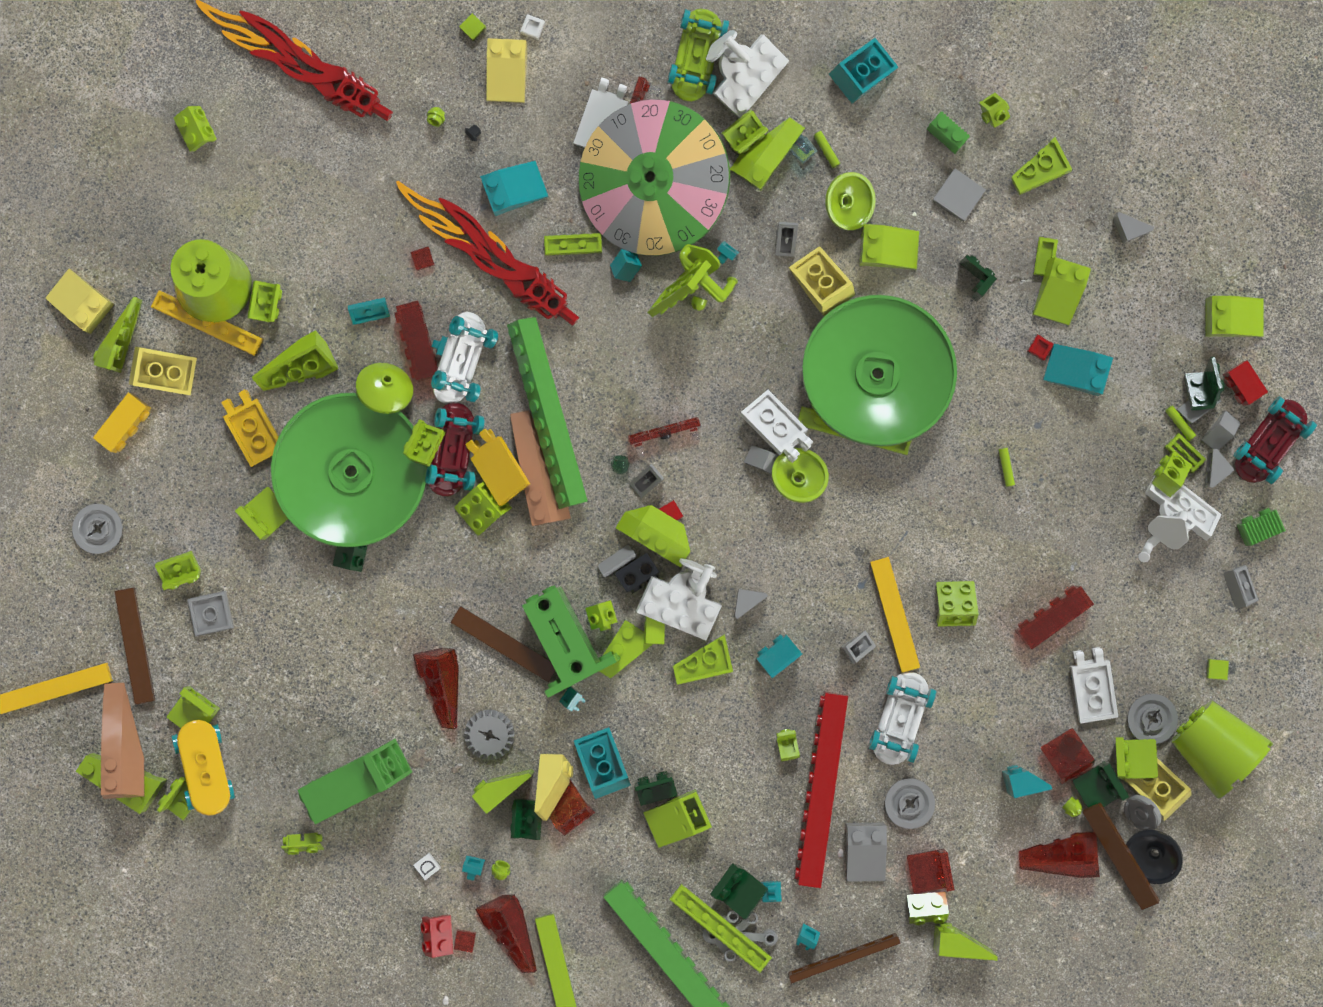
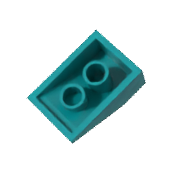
M873 38L841 61L829 73V76L851 104H853L893 73L898 66L879 41Z
M536 161L499 169L480 176L495 216L549 197Z
M1054 344L1043 380L1100 396L1103 395L1113 357Z
M609 727L574 740L595 799L631 786Z

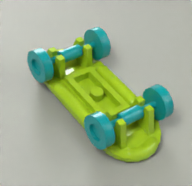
M684 9L680 28L683 31L675 65L672 64L670 67L667 83L672 85L675 95L684 101H696L702 98L705 93L712 95L716 82V75H712L714 62H708L706 57L710 46L727 33L729 21L723 19L721 24L718 16L710 10L696 9L690 12V10Z

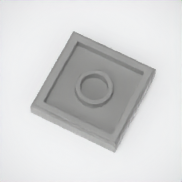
M954 168L932 201L964 222L986 189Z
M226 591L187 599L195 637L234 628Z

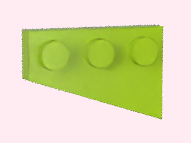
M1056 137L1011 177L1019 195L1072 171Z
M625 620L604 654L610 651L612 654L617 653L620 660L599 672L611 679L653 644H644V631Z
M725 634L673 665L677 685L733 672Z

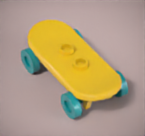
M192 720L182 726L178 736L177 734L171 735L175 754L180 753L188 791H184L188 810L195 808L196 811L203 815H216L227 807L230 799L235 798L232 782L227 780L219 743H222L219 726L218 724L211 725L202 720Z

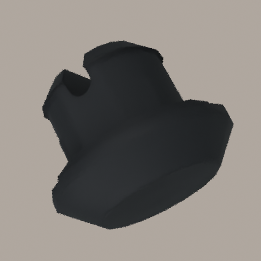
M473 125L469 129L465 128V134L470 140L477 141L476 137L481 134V130L477 125Z

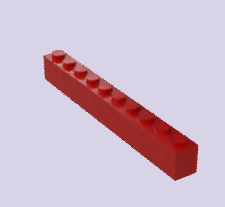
M824 692L823 696L820 695L819 707L822 708L821 715H817L816 726H819L818 734H814L813 740L816 750L815 753L811 754L810 764H813V771L809 772L808 783L811 784L810 791H806L805 802L808 803L807 810L803 811L802 817L805 827L800 831L799 840L802 841V848H798L797 860H800L799 868H795L794 879H797V884L801 886L821 888L848 703V695Z

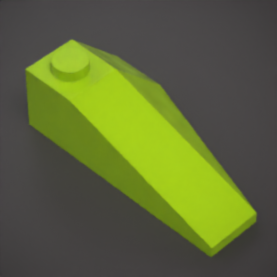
M789 117L766 134L763 139L751 145L747 152L741 153L730 170L761 191L805 128Z

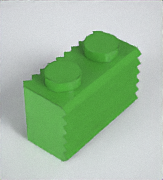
M943 111L927 127V130L954 154L970 137L967 132H964V129H961V127H958V124L952 122V119H949Z
M1266 508L1259 511V515L1254 518L1250 515L1241 519L1242 523L1237 524V528L1245 546H1252L1286 531L1277 510Z

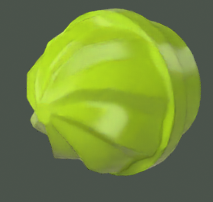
M432 107L427 112L426 120L430 125L440 127L445 122V112L440 107Z
M1073 797L1062 807L1065 810L1064 813L1071 817L1080 815L1082 811L1081 803Z
M497 860L491 867L494 878L497 880L507 878L510 874V865L505 861Z

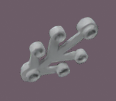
M730 910L725 919L729 923H735L738 921L739 915L735 911ZM753 911L750 914L756 916L754 921H750L748 918L746 920L743 919L735 927L742 932L750 924H755L758 921L757 913ZM735 913L737 916L735 919H730L729 915ZM704 928V940L710 944L715 943L724 953L727 961L735 960L736 953L716 937H710L709 931ZM767 929L763 933L742 932L750 940L764 942L767 946L775 945L778 940L776 932L772 929ZM772 935L774 937L773 941L771 942L766 940L767 936ZM728 952H733L734 954L732 958H728L726 955Z

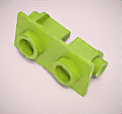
M318 832L305 833L304 841H301V834L287 835L283 837V845L286 846H281V848L289 855H297L302 851L317 853L318 850H324L321 843H319L323 841V836Z

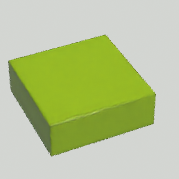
M472 13L459 28L474 41L486 29V26Z
M1208 659L1206 678L1228 680L1229 661Z

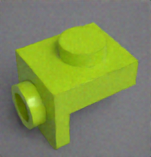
M784 729L777 733L776 737L781 761L800 758L795 730Z

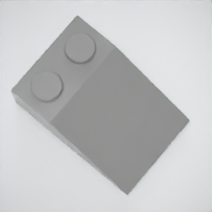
M884 822L845 823L846 881H885L887 854L886 824Z

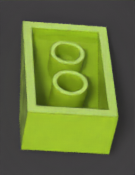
M864 224L862 227L859 266L916 270L919 231L886 225Z
M1057 257L1049 259L1033 315L1064 325H1070L1086 288L1091 268Z
M1210 296L1206 298L1205 337H1264V299L1240 296Z
M529 769L492 778L487 782L482 780L473 789L475 792L472 797L487 814L528 780L534 771Z
M944 922L940 923V925H935L933 948L939 956L998 961V956L991 948L952 926L951 923Z

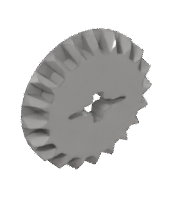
M103 504L86 506L79 511L73 521V537L79 547L89 553L101 554L108 552L119 543L122 536V519L109 506ZM95 525H103L101 533H93L96 529Z
M1147 694L1136 699L1128 711L1127 722L1132 734L1138 740L1155 739L1156 744L1168 740L1173 735L1178 724V715L1176 708L1166 697L1158 694ZM1155 714L1156 722L1149 724L1148 715L1152 716Z
M480 711L472 716L466 725L464 732L465 743L472 754L480 759L493 760L500 758L510 750L514 742L513 725L509 718L499 711ZM492 730V734L497 738L487 740L486 735L480 731L488 732Z
M906 778L893 784L887 791L885 809L893 823L902 828L914 829L923 826L930 820L935 810V798L931 789L924 782ZM906 799H914L913 808H911L910 806L905 808L907 804L905 802Z

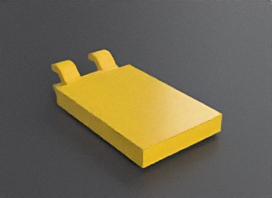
M244 389L238 393L243 401L242 404L234 407L231 399H226L221 403L228 413L223 418L250 467H253L272 457L279 436L258 398L252 401L248 390Z
M484 429L479 434L486 443L481 446L478 440L474 442L470 440L466 443V447L474 454L470 459L497 504L503 506L530 485V482L501 436L495 437L491 429L488 431Z

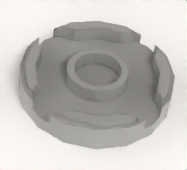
M1134 795L1124 804L1126 817L1134 822L1133 825L1142 831L1154 830L1161 823L1162 816L1160 810L1149 798L1142 795Z

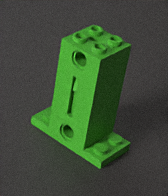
M555 585L543 590V595L541 596L536 594L525 600L526 604L522 605L559 676V679L547 685L549 688L545 690L548 698L620 660L617 653L612 654L611 651L598 658L562 587L556 588ZM544 600H547L549 602L548 609L544 608L543 606ZM575 662L581 664V671L575 668Z
M393 739L299 788V798L305 804L309 818L314 824H317L379 792L387 790L413 772L396 739Z

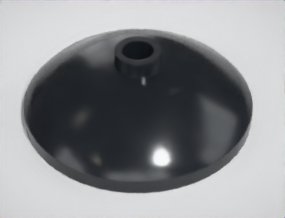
M1143 830L1132 835L1126 843L1150 884L1168 883L1180 873L1183 865L1181 848L1166 833L1157 830Z

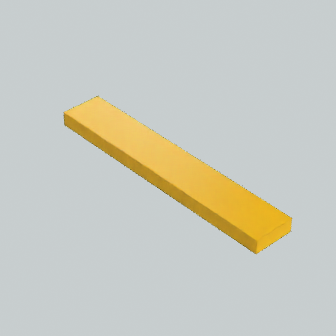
M160 290L151 305V308L256 356L264 340L226 321L215 323L200 321L189 315L179 304L177 298Z
M885 557L871 561V569L901 673L920 668L890 559Z
M108 663L0 694V714L111 682L113 680Z

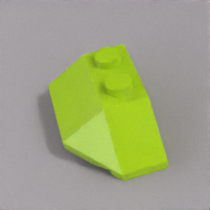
M652 505L626 511L615 527L680 568L683 565L679 561L680 558L686 559L690 553L684 524Z

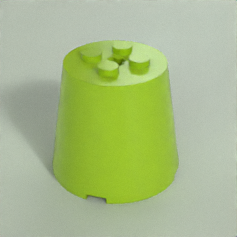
M204 239L189 241L182 245L174 254L170 268L174 290L179 304L189 315L200 321L215 323L229 320L243 310L251 296L252 278L247 265L237 254L217 243ZM201 269L205 270L203 274L200 272Z
M1213 700L1201 706L1198 710H1194L1189 715V720L1177 728V734L1171 741L1218 799L1234 788L1232 784L1236 780L1243 781L1270 751L1269 747L1273 745L1272 741Z

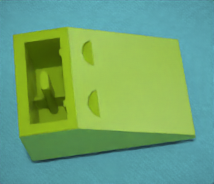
M696 789L643 812L658 848L712 828Z

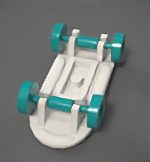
M463 312L455 316L450 322V333L441 361L431 381L435 397L438 401L445 404L459 402L464 397L470 402H475L478 399L481 387L479 384L471 383L482 347L491 349L498 340V332L493 329L486 330L482 319L478 315L471 312Z
M904 672L897 677H890L886 689L888 697L877 731H873L868 747L874 751L880 761L891 765L899 764L906 758L908 762L914 763L919 749V745L915 744L914 740L925 707L931 708L936 697V690L928 689V684L921 675L914 672Z

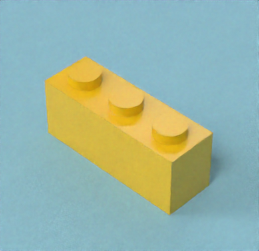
M128 392L94 435L93 439L110 452H120L126 446L125 441L128 437H132L137 432L139 423L148 418L151 407L136 395Z

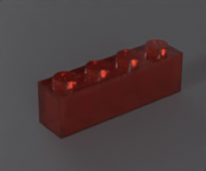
M417 300L396 306L397 312H394L397 323H400L402 327L399 333L402 342H406L407 348L404 349L406 358L411 360L412 367H409L412 379L415 378L418 382L431 379L438 370V365L433 347H431L432 343L421 303Z
M1071 585L1064 590L1065 594L1060 598L1056 596L1048 602L1050 604L1045 609L1043 607L1039 608L1033 613L1034 617L1030 620L1024 619L1018 624L1019 628L1015 631L1028 649L1033 650L1094 605L1081 586Z

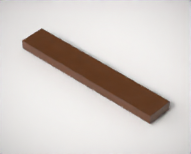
M135 587L114 591L134 703L140 704L155 701Z
M462 606L459 607L450 622L548 683L555 673V669L549 659Z
M1101 802L1084 809V816L1141 910L1159 904L1158 896Z
M893 933L792 970L788 975L792 984L901 943L897 934Z

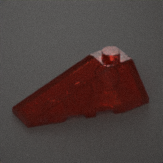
M438 648L413 654L419 678L423 677L427 686L425 692L432 697L434 702L432 707L441 727L456 729L459 665L455 649Z
M1078 832L1070 834V837L1062 840L1059 838L1055 839L1050 844H1039L1020 850L1019 868L1077 878L1100 877L1097 835L1095 832Z
M515 894L501 895L477 907L475 910L487 930L491 929L498 937L496 941L499 945L502 944L508 950L507 955L522 973H535L537 968L524 912Z

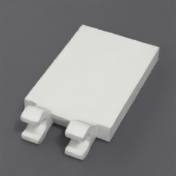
M601 78L598 91L593 89L591 91L573 143L574 145L585 148L592 133L604 119L618 109L628 105V101L624 100L627 86L620 84L617 94H613L607 91L609 80Z
M769 390L765 391L740 413V416L779 455L784 452L791 463L798 459L797 456L800 454L793 448L799 443L800 447L807 451L813 443L805 435L808 429Z
M1100 647L1092 648L1094 659L1086 661L1084 660L1083 651H1073L1076 665L1070 666L1080 724L1118 717L1110 661L1104 660L1103 650Z

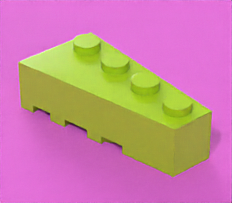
M91 753L85 756L75 772L101 788V755ZM144 771L145 797L116 799L138 814H142L147 811L167 779Z

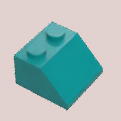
M786 634L784 636L778 635L772 640L773 645L769 648L765 646L757 652L759 656L756 659L771 678L775 677L802 655L801 651Z
M1018 765L1006 767L1007 770L1002 771L1007 794L1013 798L1052 790V785L1026 769L1018 767Z

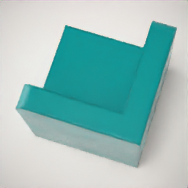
M621 249L610 264L614 278L631 282L642 265L638 254Z

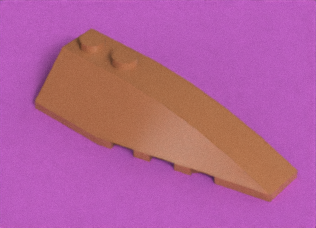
M530 411L510 414L519 465L530 482V485L524 490L532 526L571 519L569 507L558 508Z
M125 683L104 684L101 734V796L104 799L145 797L144 754Z

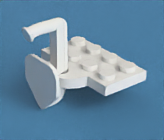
M730 30L710 46L706 60L714 62L720 57L719 68L724 79L713 91V94L739 119L751 108L789 60L765 35L761 34L749 48L746 45L738 44L734 40L737 32Z
M1151 481L1145 494L1160 505L1159 511L1161 516H1157L1150 522L1148 530L1153 536L1146 541L1138 556L1141 562H1148L1152 549L1160 541L1171 549L1181 548L1188 542V532L1190 530H1193L1198 536L1207 541L1211 538L1221 514L1184 485L1169 497L1154 486Z
M680 558V563L688 567L687 570L675 575L669 583L651 576L636 612L707 640L722 607L721 604L705 598L706 585L710 577H717L716 573L713 572L715 567L708 564L702 566L692 560Z

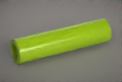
M822 131L814 134L815 140L832 169L840 165L841 163Z
M1173 405L1165 410L1188 441L1196 436Z
M1008 448L998 449L1006 487L1013 486L1015 481Z

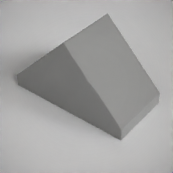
M1118 212L1113 217L1122 243L1146 235L1154 229L1153 226L1121 212Z
M778 223L775 255L794 257L798 223Z
M1224 411L1201 441L1211 449L1219 450L1235 436L1240 422L1230 413Z
M751 445L744 463L771 474L773 464L778 455Z
M1218 449L1208 450L1204 488L1215 487L1234 471L1233 467Z
M650 464L629 484L642 498L662 482L664 478Z
M738 589L734 613L736 619L740 618L768 597V595L764 592Z
M866 630L841 646L853 664L857 663L876 647Z

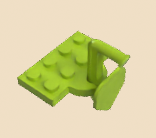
M687 244L679 254L680 262L685 271L675 282L664 289L647 313L652 318L657 314L662 315L669 307L675 306L679 300L683 301L689 293L693 294L699 288L698 283L717 302H724L738 283V280L734 277H728L727 284L722 290L709 277L710 274L720 267L719 259L706 248Z

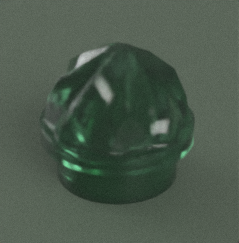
M616 455L611 461V466L615 473L624 474L627 472L630 463L628 462V457Z

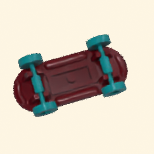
M1281 396L1277 397L1267 410L1269 413L1249 440L1243 442L1237 448L1233 455L1236 458L1235 470L1243 480L1251 483L1265 480L1269 484H1273L1283 472V469L1278 466L1297 439L1300 436L1303 439H1307L1314 432L1317 424L1314 421L1307 423V413L1298 402L1289 399L1285 400Z
M451 402L442 408H438L434 418L435 427L442 429L445 435L430 466L427 467L425 482L429 484V487L435 494L440 496L454 495L462 487L464 490L471 491L475 484V473L467 471L470 451L466 447V443L472 440L473 434L480 435L479 433L484 429L485 420L483 416L476 415L474 418L470 409L458 402Z

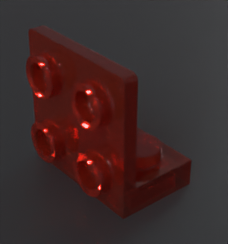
M1073 728L1041 747V751L1056 771L1057 778L1061 784L1090 768L1095 762V759Z
M570 779L568 787L549 818L555 828L565 836L592 816L595 811L583 799Z
M944 848L907 855L913 893L917 894L943 888L947 892L955 890L948 852Z

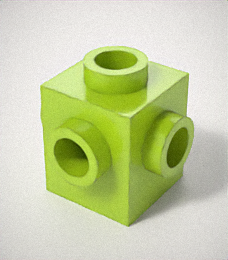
M993 93L979 102L982 110L981 117L986 124L989 123L995 128L1010 119L1008 112L1010 107L998 94Z
M611 600L585 608L592 630L599 628L600 631L610 629L611 624L618 622Z

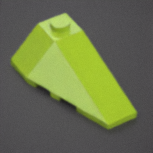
M137 297L132 298L100 344L98 351H95L93 356L95 366L118 373L122 372L143 300Z
M315 330L288 347L254 374L252 380L263 391L286 386L287 383L294 381L301 383L305 382V379L312 377L316 379L323 378L338 370V365L327 342Z

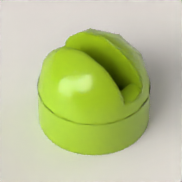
M693 296L691 306L694 310L701 311L705 308L708 300Z

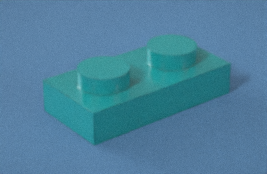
M385 297L348 305V312L353 325L390 317Z

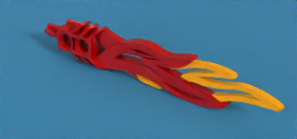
M196 0L198 7L215 23L250 37L246 38L222 30L223 35L227 39L250 51L253 57L278 65L286 75L296 81L313 85L324 96L325 100L333 101L332 104L341 106L340 109L343 111H350L359 117H364L365 115L371 117L374 113L386 121L391 119L393 111L380 104V99L377 97L378 91L365 83L361 76L358 79L354 72L351 71L350 74L344 66L340 67L322 62L303 42L294 37L292 42L277 26L257 15L245 11H239L241 16L222 12L200 0ZM210 12L228 20L248 24L252 26L254 29L258 30L267 39L262 38L241 26L225 23L215 18ZM266 27H269L270 29L274 30V31H275L276 33H278L282 38H280L278 35H276L274 32H272L271 30H269V29L266 28ZM239 41H244L260 46H268L270 44H273L281 53L271 49L250 46ZM303 48H304L311 56H309V55H307L306 53H304V52H303ZM292 56L323 74L311 73L301 69ZM284 65L289 66V67H291V68L297 70V71L300 72L301 74H297V73L293 72L292 70L288 69V68L285 67ZM341 82L338 89L335 91L333 84ZM348 89H354L352 95L346 96ZM369 98V104L363 106L362 101Z
M396 181L401 193L416 209L437 218L446 225L443 226L419 215L420 220L429 229L446 239L444 241L447 245L467 253L483 272L503 280L514 294L512 296L522 299L520 302L528 304V309L536 310L546 319L560 316L572 326L577 323L580 317L566 307L568 305L566 301L567 294L555 285L552 278L551 281L547 279L546 273L543 272L542 275L537 266L534 267L515 259L508 247L493 232L488 231L487 234L478 221L459 206L443 198H438L440 203L429 200L417 194L400 181ZM408 194L427 205L447 212L463 229L454 225L444 216L420 206ZM461 215H463V216H465L466 218H468V219L478 228V230H477L476 228H474V227H473L465 218H463ZM434 227L456 235L468 234L475 245L466 240L445 234ZM497 242L502 246L505 252H503L499 247H497ZM483 246L515 271L506 270L494 264ZM475 256H477V257H479L480 259H482V260H484L485 262H487V263H488L489 265H491L494 269H491V268L487 267L486 265H484V264H483L480 260H478ZM523 281H533L525 291ZM537 288L544 290L543 295L540 297L534 296V291ZM556 291L562 294L563 298L556 293ZM550 301H559L558 307L554 309L550 308Z

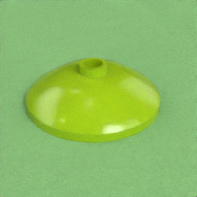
M846 172L837 176L829 185L825 199L826 211L830 220L837 227L844 230H856L863 227L872 217L876 203L872 184L865 176L856 172Z
M389 363L368 365L359 373L356 379L355 389L359 400L367 408L378 413L392 414L399 412L408 406L413 396V384L410 377L402 369Z
M795 448L800 454L797 456L798 459L791 463L783 452L776 458L771 472L772 481L777 491L786 499L798 503L811 502L820 497L825 491L829 480L828 469L822 458L811 450L804 451L802 448ZM794 478H798L800 482H796Z

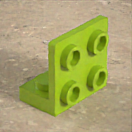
M484 481L473 488L454 506L455 510L477 536L481 535L498 518L512 508L508 502L503 506H499Z
M270 487L263 489L247 505L240 506L235 510L260 540H266L288 520L276 499L275 493Z
M974 581L937 582L936 591L939 608L937 627L976 626L979 613Z
M187 686L179 693L182 696L167 715V719L180 728L192 720H202L210 723L220 708L195 689Z
M1115 737L1117 775L1119 779L1158 778L1155 739L1124 740V737Z
M180 777L179 780L176 779L170 786L171 792L160 799L158 802L160 806L157 811L160 813L168 809L184 820L191 810H188L184 791H188L185 777Z

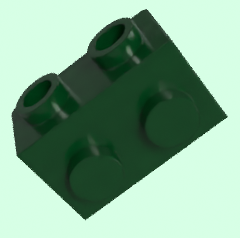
M368 545L360 547L337 546L332 566L362 572Z
M526 798L513 800L511 808L512 823L510 826L512 839L541 840L542 819L534 812L535 800Z

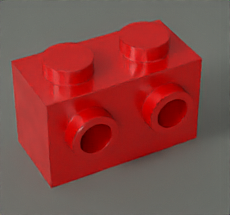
M1248 360L1239 363L1223 374L1225 384L1232 388L1236 401L1243 406L1250 405L1268 393V390Z

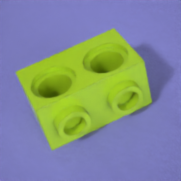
M1175 451L1169 456L1165 455L1159 462L1161 466L1153 473L1155 477L1152 484L1169 497L1182 487L1192 467V464Z

